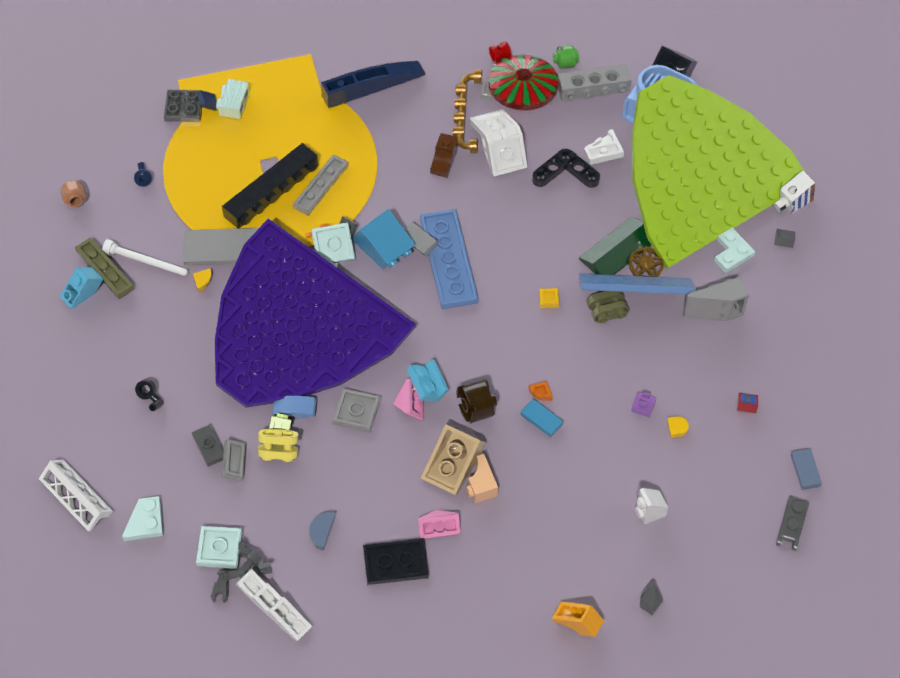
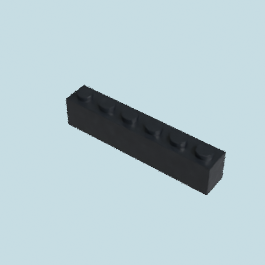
M301 143L222 205L223 217L237 229L247 225L253 217L262 213L268 205L273 204L283 193H287L293 185L301 182L307 174L317 168V154Z

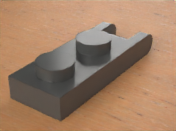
M790 496L776 543L777 546L782 544V540L794 543L792 550H797L810 502Z

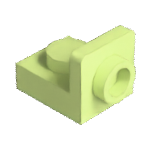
M277 413V416L271 417L269 429L290 430L292 420L288 419L289 415Z

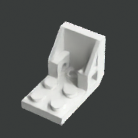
M503 109L469 118L470 125L481 135L483 150L493 176L528 168L520 126Z

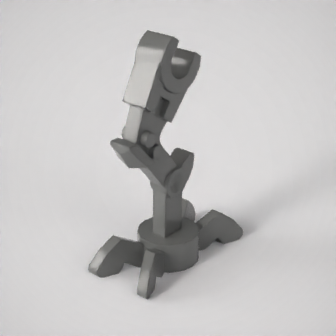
M239 541V554L241 558H246L247 561L238 570L217 572L219 577L213 586L211 593L212 601L215 602L217 595L221 594L223 595V603L227 602V581L229 579L243 578L253 565L259 567L261 574H271L270 564L268 562L264 563L258 554L249 548H245V544Z

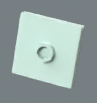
M348 223L311 229L315 252L328 262L339 263L355 260Z
M201 526L196 566L238 569V543L242 539V528Z

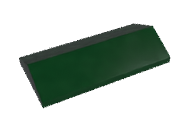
M630 217L581 255L579 260L595 274L615 275L629 264L630 256L636 249L652 246L647 239L643 221Z

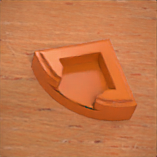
M547 381L528 386V390L533 397L542 401L553 400Z

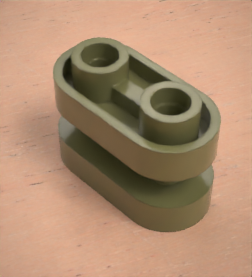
M604 291L593 294L586 300L589 309L593 310L591 315L597 323H605L616 318L622 319L630 311L627 302L623 301V292Z

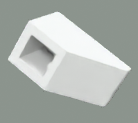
M646 488L639 490L635 513L639 519H642L644 525L667 515L668 506L659 490Z

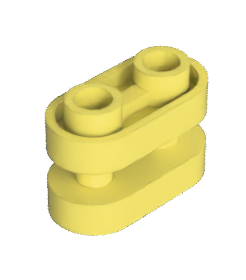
M262 429L258 432V441L264 443L258 446V456L263 460L281 459L284 462H292L293 459L298 457V448L293 446L298 443L297 432L278 429Z

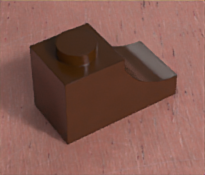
M440 133L435 146L430 174L448 177L458 151V137Z

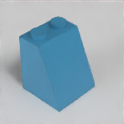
M389 209L362 227L352 238L353 242L382 269L387 266L392 268L399 262L397 260L399 257H407L413 252L411 248L416 245Z

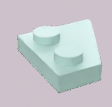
M159 496L138 500L123 533L124 541L163 536Z

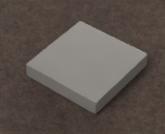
M343 388L332 423L371 433L381 397Z

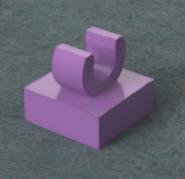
M638 392L631 412L650 418L656 398L652 397L649 393Z

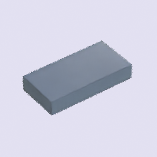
M811 449L791 452V458L801 490L821 487L822 482Z

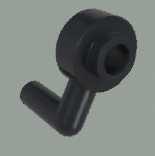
M143 379L136 384L135 392L137 396L144 400L150 398L153 401L149 405L150 411H155L163 406L164 402L156 394V385L152 380ZM145 385L149 387L150 391L145 389Z

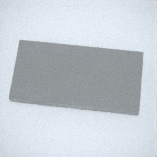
M259 228L185 230L184 265L235 264L243 245Z

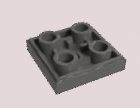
M167 90L164 121L200 122L202 106L197 96L200 90Z

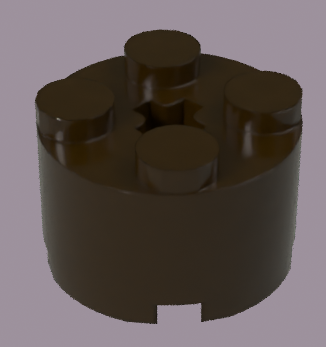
M480 379L457 387L456 396L461 398V404L458 405L465 421L471 424L495 415L494 406L497 405V399L494 394H491L486 379Z

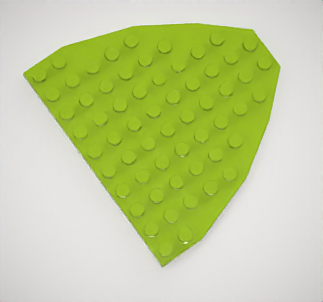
M668 75L637 94L632 129V182L647 239L657 255L663 259L666 269L714 241L719 235L732 227H737L773 205L780 199V189L800 172L804 171L793 151L750 112L708 89Z

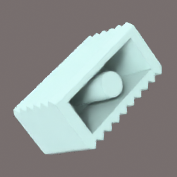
M228 79L227 84L222 86V98H218L216 105L220 116L241 119L250 93L248 82Z

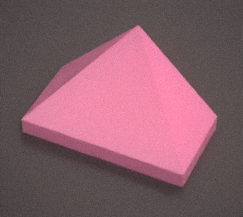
M407 379L393 404L406 414L423 420V401L420 400L411 379Z
M434 510L418 518L420 538L426 539L461 534L458 513Z

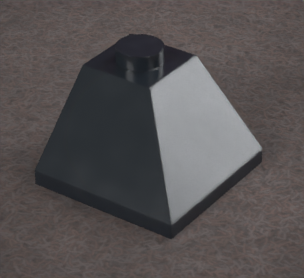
M662 45L652 66H666L690 78L698 61Z

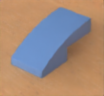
M285 396L284 399L274 401L272 414L274 416H277V413L289 416L294 415L296 419L315 417L317 399L307 396Z

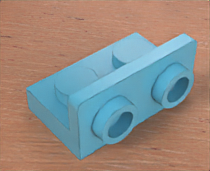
M430 360L425 366L410 365L406 369L421 401L438 402L448 392V387L435 360Z

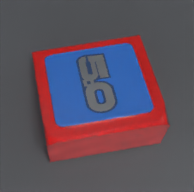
M739 393L737 411L756 413L758 409V395Z

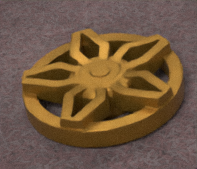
M650 247L636 249L629 259V269L634 276H644L641 274L647 272L650 276L645 277H658L664 267L663 259ZM632 261H633L635 264H638L637 267H636V269H634V267H633V265H632ZM660 265V270L657 272L656 267Z

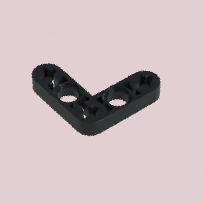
M566 148L553 155L538 167L532 175V182L537 187H544L564 170H567L589 188L598 186L600 181V174L597 170L572 150ZM550 165H555L558 167V169L550 170L548 167ZM579 165L583 167V170L577 171L574 167Z

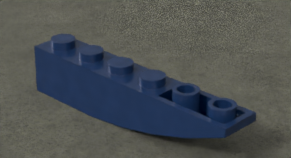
M402 61L371 66L321 82V95L327 107L331 108L424 76L425 72L418 61Z

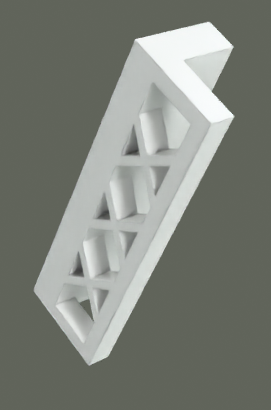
M63 459L50 460L39 477V480L87 531H92L101 518H109L113 512ZM50 472L54 474L55 483H51L47 479ZM61 485H64L67 489V496L65 497L61 493ZM73 498L79 500L80 509L77 510L74 507ZM85 511H89L94 516L90 523L86 520Z

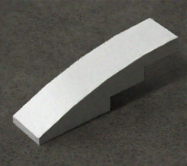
M252 569L236 583L252 602L294 640L298 641L312 627L284 596L281 597L268 582L265 583Z

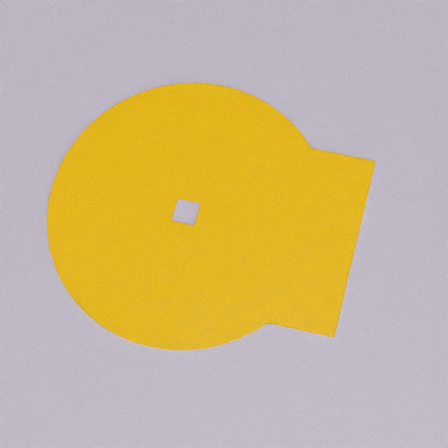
M311 54L178 80L180 90H203L213 93L216 100L222 98V86L227 84L228 79L248 82L250 91L241 119L220 116L219 109L214 111L202 107L200 122H182L168 144L163 163L165 190L173 209L190 229H237L223 217L222 205L263 174L261 160L277 157L278 161H280L301 143L317 154V168L307 174L301 182L293 185L287 193H283L273 204L268 205L262 213L253 217L247 225H243L239 229L260 228L267 219H270L307 247L314 246L313 236L306 238L305 235L312 232L311 229L319 228L324 223L329 226L337 225L340 223L342 216L353 221L362 211L373 191L377 177L378 163L375 143L365 123L347 104L343 103L331 108L327 107L321 95V87ZM332 155L348 162L346 170L309 216L293 208L294 202Z

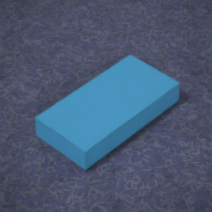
M534 399L520 412L522 417L550 438L563 425L561 419Z

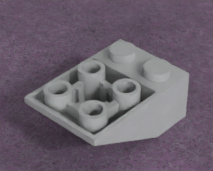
M739 277L727 279L723 283L712 284L705 289L694 290L687 294L683 316L729 321L744 315L749 294Z

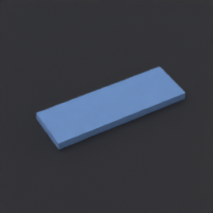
M456 209L420 215L422 230L439 243L428 255L441 310L478 304V296Z
M579 274L578 279L582 290L689 294L696 290L691 278Z

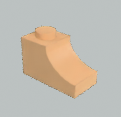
M484 454L476 457L477 471L472 477L468 478V486H466L469 498H473L475 504L498 496V486Z

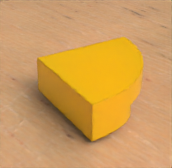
M211 268L193 273L198 292L204 290L212 279Z

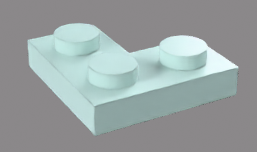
M733 227L718 236V242L726 250L715 256L714 261L725 273L755 256V251Z

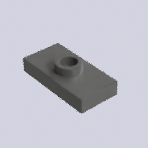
M210 425L191 432L207 467L223 461L224 452Z

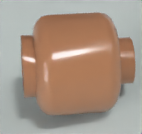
M72 180L62 185L61 196L65 205L68 207H78L85 202L86 192L82 183Z

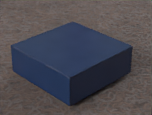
M200 90L197 96L201 106L216 111L217 100L215 95Z

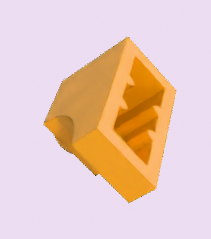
M562 601L552 617L555 623L567 626L581 636L594 638L604 622L592 605Z

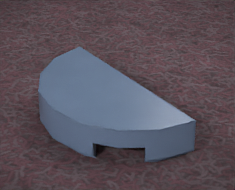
M336 512L321 513L310 524L309 535L311 541L317 548L323 551L334 523Z

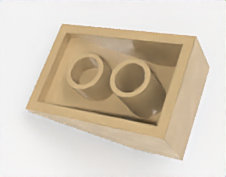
M445 424L421 479L457 495L476 465V457L481 455L486 442Z

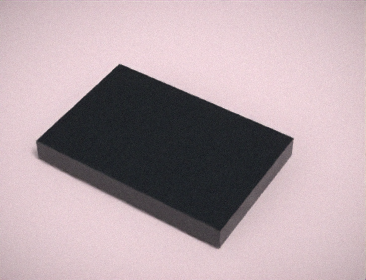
M424 538L363 545L367 585L429 578Z

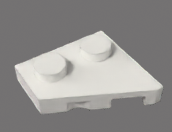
M613 129L609 130L608 135L604 138L599 137L594 143L584 148V154L590 165L624 157V151Z

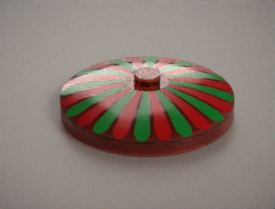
M513 55L503 58L491 68L488 76V88L492 97L500 104L511 109L533 110L543 107L551 102L558 90L559 80L555 69L545 60L531 55Z

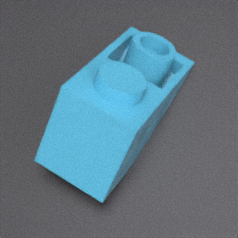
M76 267L60 298L70 309H73L95 294L103 278L93 267Z

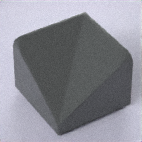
M651 584L640 601V608L651 615L655 613L663 602V598L655 584Z

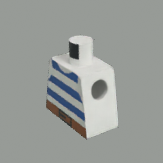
M804 171L800 172L780 189V199L773 204L778 212L787 209L790 213H794L814 200L815 182Z

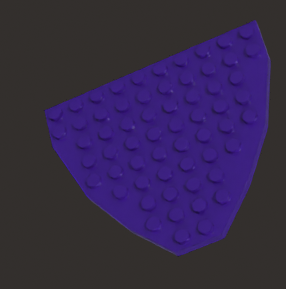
M267 219L243 245L221 295L215 334L216 386L246 408L273 404L274 401L284 399L285 396H308L344 384L391 356L416 328V324L270 219Z

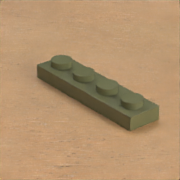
M91 238L75 247L76 252L89 267H93L103 278L102 281L118 299L134 290L133 284Z

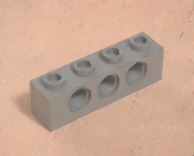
M627 64L559 73L557 87L561 101L629 92L631 77Z

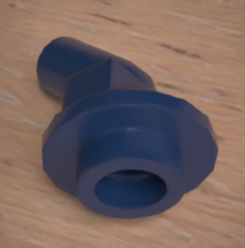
M139 162L137 164L138 171L134 174V181L137 185L145 187L151 183L152 175L150 171L146 170L144 162Z

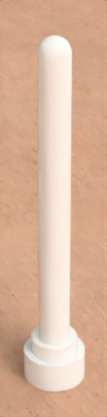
M109 239L104 242L102 251L107 255L119 254L182 276L188 275V270L118 247L115 241Z

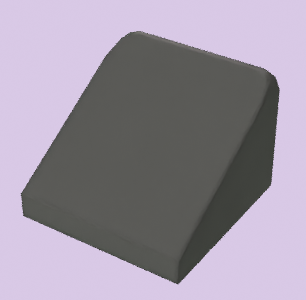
M777 229L775 245L793 248L795 231Z

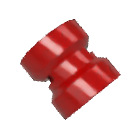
M506 41L501 42L498 46L493 45L488 48L489 55L494 63L499 62L502 58L512 56L510 46Z

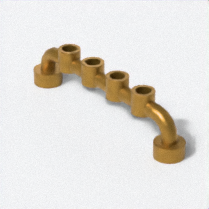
M474 69V73L464 75L460 85H456V96H459V99H455V109H458V113H454V123H457V127H453V136L458 137V145L463 149L470 150V153H478V139H470V143L464 141L467 82L474 80V83H482V70Z

